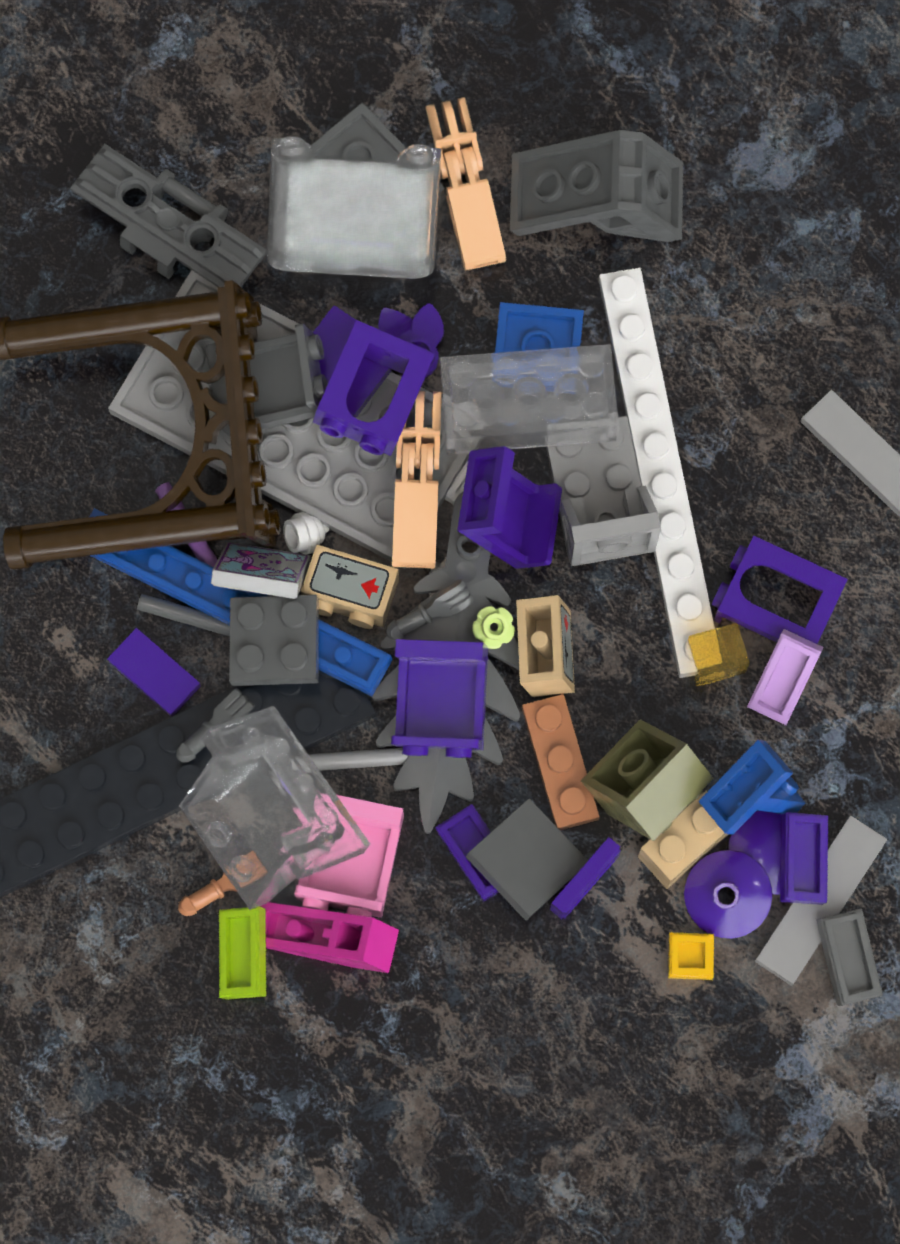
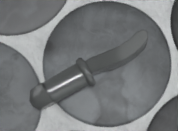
M463 579L457 580L435 594L425 606L420 604L416 610L398 620L394 619L387 626V636L394 640L405 638L406 634L424 624H431V618L437 616L447 618L473 604L474 598L472 594H469L470 591L465 587L466 584Z
M235 688L214 709L212 719L209 722L204 721L201 724L202 726L184 743L181 742L176 749L177 759L181 762H189L195 759V755L211 740L219 737L217 732L222 729H232L254 709L255 705L248 701V698L242 695L238 688Z

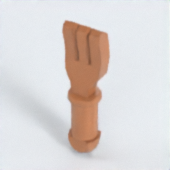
M252 852L228 867L222 878L218 881L212 879L210 884L189 896L185 895L179 902L178 910L184 916H193L197 914L198 910L216 899L224 898V892H239L263 878L266 872L261 868L259 861H256L257 858Z

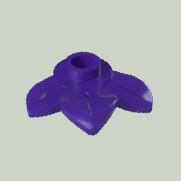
M428 303L417 312L412 320L401 312L383 308L379 317V330L434 353L435 355L425 377L431 375L436 370L439 362L436 347L444 335L443 322L438 311L433 305Z

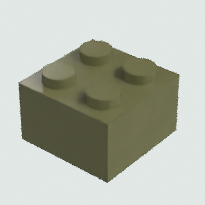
M640 719L589 771L581 782L608 815L654 841L661 833L669 829L675 818L701 795L703 789L714 778L686 743Z

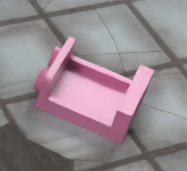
M317 791L308 844L299 883L296 885L294 893L296 900L303 901L302 907L328 911L329 907L346 910V914L382 918L404 818L403 808Z

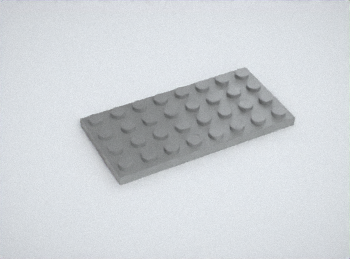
M191 270L176 297L216 292L218 287ZM260 304L262 325L257 327L258 340H254V343L296 333L295 325H298V323ZM189 330L153 336L163 340L177 351L183 336ZM211 338L199 340L191 351L188 363L197 372L209 371L206 345L215 343ZM145 346L110 404L109 412L172 447L191 455L195 436V414L187 384L169 358L158 350ZM390 372L357 416V419L364 422H373L382 418L389 408L401 376ZM201 382L203 389L208 387L212 390L211 384ZM421 387L419 391H425L424 427L432 428L433 393ZM443 398L441 403L439 470H434L433 465V480H439L438 510L444 502L448 490L469 458V452L474 449L481 437L487 422ZM416 400L407 418V427H415ZM209 410V416L211 419L215 415V413ZM314 418L262 429L263 441L262 444H257L258 460L263 461L266 470V486L261 487V493L298 513H308L319 519L330 530L392 562L395 479L402 478V468H396L397 444L391 456L385 453L382 455L371 454L363 450L357 441L345 436L343 438H335L325 434L320 430V425L313 423ZM221 430L217 436L216 445L209 443L208 449H220L232 456L230 436ZM213 460L207 464L224 474L227 472L226 465L222 460ZM415 469L414 480H420V469Z

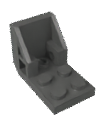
M617 130L512 154L510 231L515 235L523 236L591 222L604 232L663 242L682 239L683 162L646 134Z

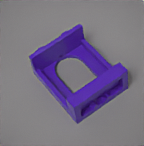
M356 320L316 410L313 423L320 425V430L335 438H343L345 436L359 442V446L371 454L382 455L385 453L391 456L435 354ZM363 357L403 374L387 412L382 418L373 422L360 421L352 416L346 403L348 391Z
M753 536L748 548L742 545L739 546L729 568L735 570L736 573L730 585L722 582L711 605L718 608L714 621L720 624L722 618H726L775 642H778L783 629H786L818 644L848 579ZM754 566H765L821 591L820 599L806 628L754 605L745 599L740 589V580L744 572Z

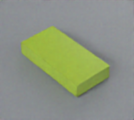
M257 906L219 910V998L238 999L266 996L265 908Z

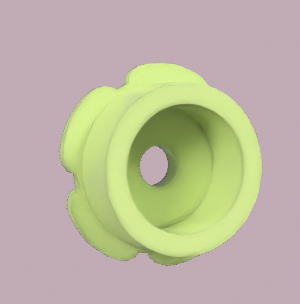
M484 607L477 613V619L473 622V634L476 639L486 644L488 648H500L502 643H509L514 636L513 617L505 608ZM492 623H496L498 625V629L496 631H492L490 629V625Z

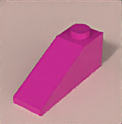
M262 901L261 907L265 908L267 949L353 968L389 973L399 932L398 929L373 917Z

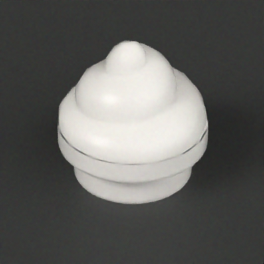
M305 512L294 514L292 519L286 520L283 526L285 542L290 551L293 553L300 552L305 555L314 553L316 544L320 545L329 531V528L322 524L319 519Z

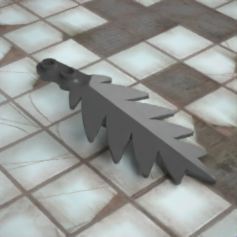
M463 492L458 495L454 502L445 567L439 568L422 578L414 586L413 591L415 594H437L457 580L463 579L466 584L465 587L470 591L469 594H472L474 602L466 609L450 617L437 616L431 618V624H424L406 634L405 638L402 639L481 642L475 638L472 631V625L477 619V613L484 607L493 606L490 601L506 608L511 605L508 593L493 576L488 574L491 552L457 531ZM466 542H471L477 546V550L473 553H467L462 549V545ZM435 594L428 597L420 604H423L425 606L427 603L431 601ZM416 606V607H415L413 610H411L410 612L416 610V609L419 608V607ZM492 623L490 625V629L492 631H496L498 629V625L496 623ZM386 636L380 644L381 650L395 649L396 640ZM514 636L509 643H502L500 648H488L489 655L519 670L518 643ZM488 659L486 707L517 722L521 715L514 698L503 678ZM399 665L378 685L372 696L374 701L397 697ZM396 716L387 724L377 738V747L393 746L391 745V738L395 736ZM485 718L483 751L472 750V752L496 765H501L503 757L498 742ZM429 748L428 756H408L393 784L395 791L419 788V810L423 830L426 834H430L437 824L444 809L448 793L467 802L473 801L474 798L472 779L466 758L445 757L446 749Z

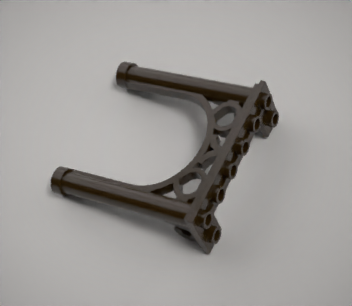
M233 280L224 281L225 287H218L216 292L11 320L8 316L0 317V360L123 343L141 344L156 349L169 358L181 373L189 389L195 414V436L188 464L178 482L163 498L149 507L133 512L7 527L3 535V547L7 564L11 569L29 568L35 562L211 540L247 538L267 548L276 547L275 535H280L281 531L280 517L276 509L273 510V505L262 499L261 487L266 486V470L263 461L258 460L257 444H262L263 432L260 420L255 418L253 403L259 400V388L256 377L251 376L250 360L255 359L254 340H258L257 327L262 325V312L259 302L254 301V298ZM189 330L183 336L177 351L163 340L153 336ZM211 338L216 345V363L209 371L197 372L188 363L191 351L199 340ZM225 375L227 404L217 402L212 390L208 387L203 389L201 382L211 384ZM209 410L215 413V415L211 419L209 416ZM228 424L230 427L232 456L220 449H208L209 443L216 445L217 436ZM222 460L227 469V485L220 494L208 495L198 478L210 461ZM190 490L199 500L206 503L204 507L171 511L187 496ZM236 497V503H229Z

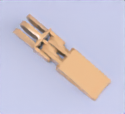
M463 97L457 99L463 128L461 133L458 131L450 100L441 103L447 133L445 137H442L435 105H427L425 109L442 179L448 178L450 187H446V200L463 267L467 271L506 262V254L488 179L480 180L478 171H483V164L476 139L477 134L473 131L466 99ZM465 174L467 183L463 184L461 175Z
M419 391L415 404V427H407L406 421L397 442L396 468H402V478L395 479L392 567L435 569L439 480H433V465L434 470H439L442 392L433 391L432 428L424 427L425 391ZM415 469H420V480H414Z

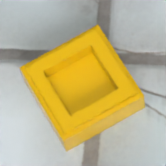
M670 932L668 978L712 980L714 970V934Z

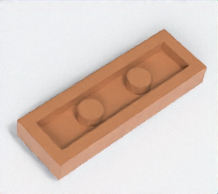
M564 694L523 704L522 712L555 826L559 830H564L599 820L594 797L581 782L587 775Z

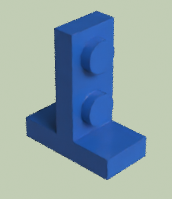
M757 740L698 801L723 832L731 835L757 810L781 814L786 812L797 813L806 804L797 793L799 786L790 777L793 772L764 740Z

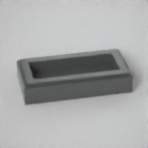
M862 909L816 919L837 1006L883 996Z

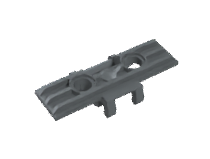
M104 144L70 189L126 226L120 235V247L131 255L139 248L156 259L157 271L168 279L174 273V264L176 261H179L217 287H225L224 281L233 280L242 287L267 254V249L224 222L229 211L221 204L215 206L174 179L175 174L168 169H165L157 178ZM133 188H139L147 195L144 203L136 207L128 206L123 201L125 193ZM167 193L202 216V218L194 222L161 199ZM214 238V244L210 249L206 251L194 249L198 243L210 242Z

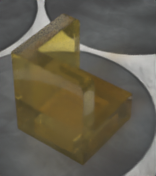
M737 623L689 636L688 645L697 670L695 675L697 686L747 672L750 662Z

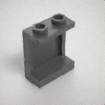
M304 323L295 325L296 333L254 343L255 359L250 360L251 376L256 377L259 388L258 402H253L255 418L260 420L262 429L314 418L328 385L325 375H321L319 360L324 359V348L321 338L318 334H314ZM215 343L206 345L209 370L214 367L217 360ZM224 375L218 381L211 383L213 396L221 404H227ZM228 424L222 430L230 436Z

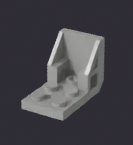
M623 416L544 430L553 483L562 487L559 515L571 566L655 552L661 526L657 509L647 487L641 485L628 417Z

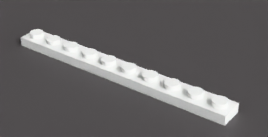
M641 268L600 274L599 284L641 485L647 487L657 509L661 526L654 556L679 678L718 672L722 670L723 665Z

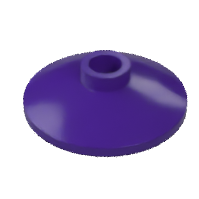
M734 850L717 851L702 858L690 871L684 889L687 911L697 926L709 934H714L716 937L728 939L745 936L758 928L770 911L773 896L769 876L762 865L751 856ZM729 887L734 891L735 899L732 903L726 904L720 900L719 891L721 888Z

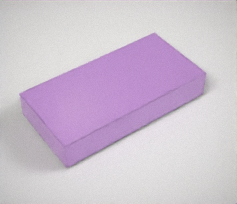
M783 629L747 707L787 725L823 647Z

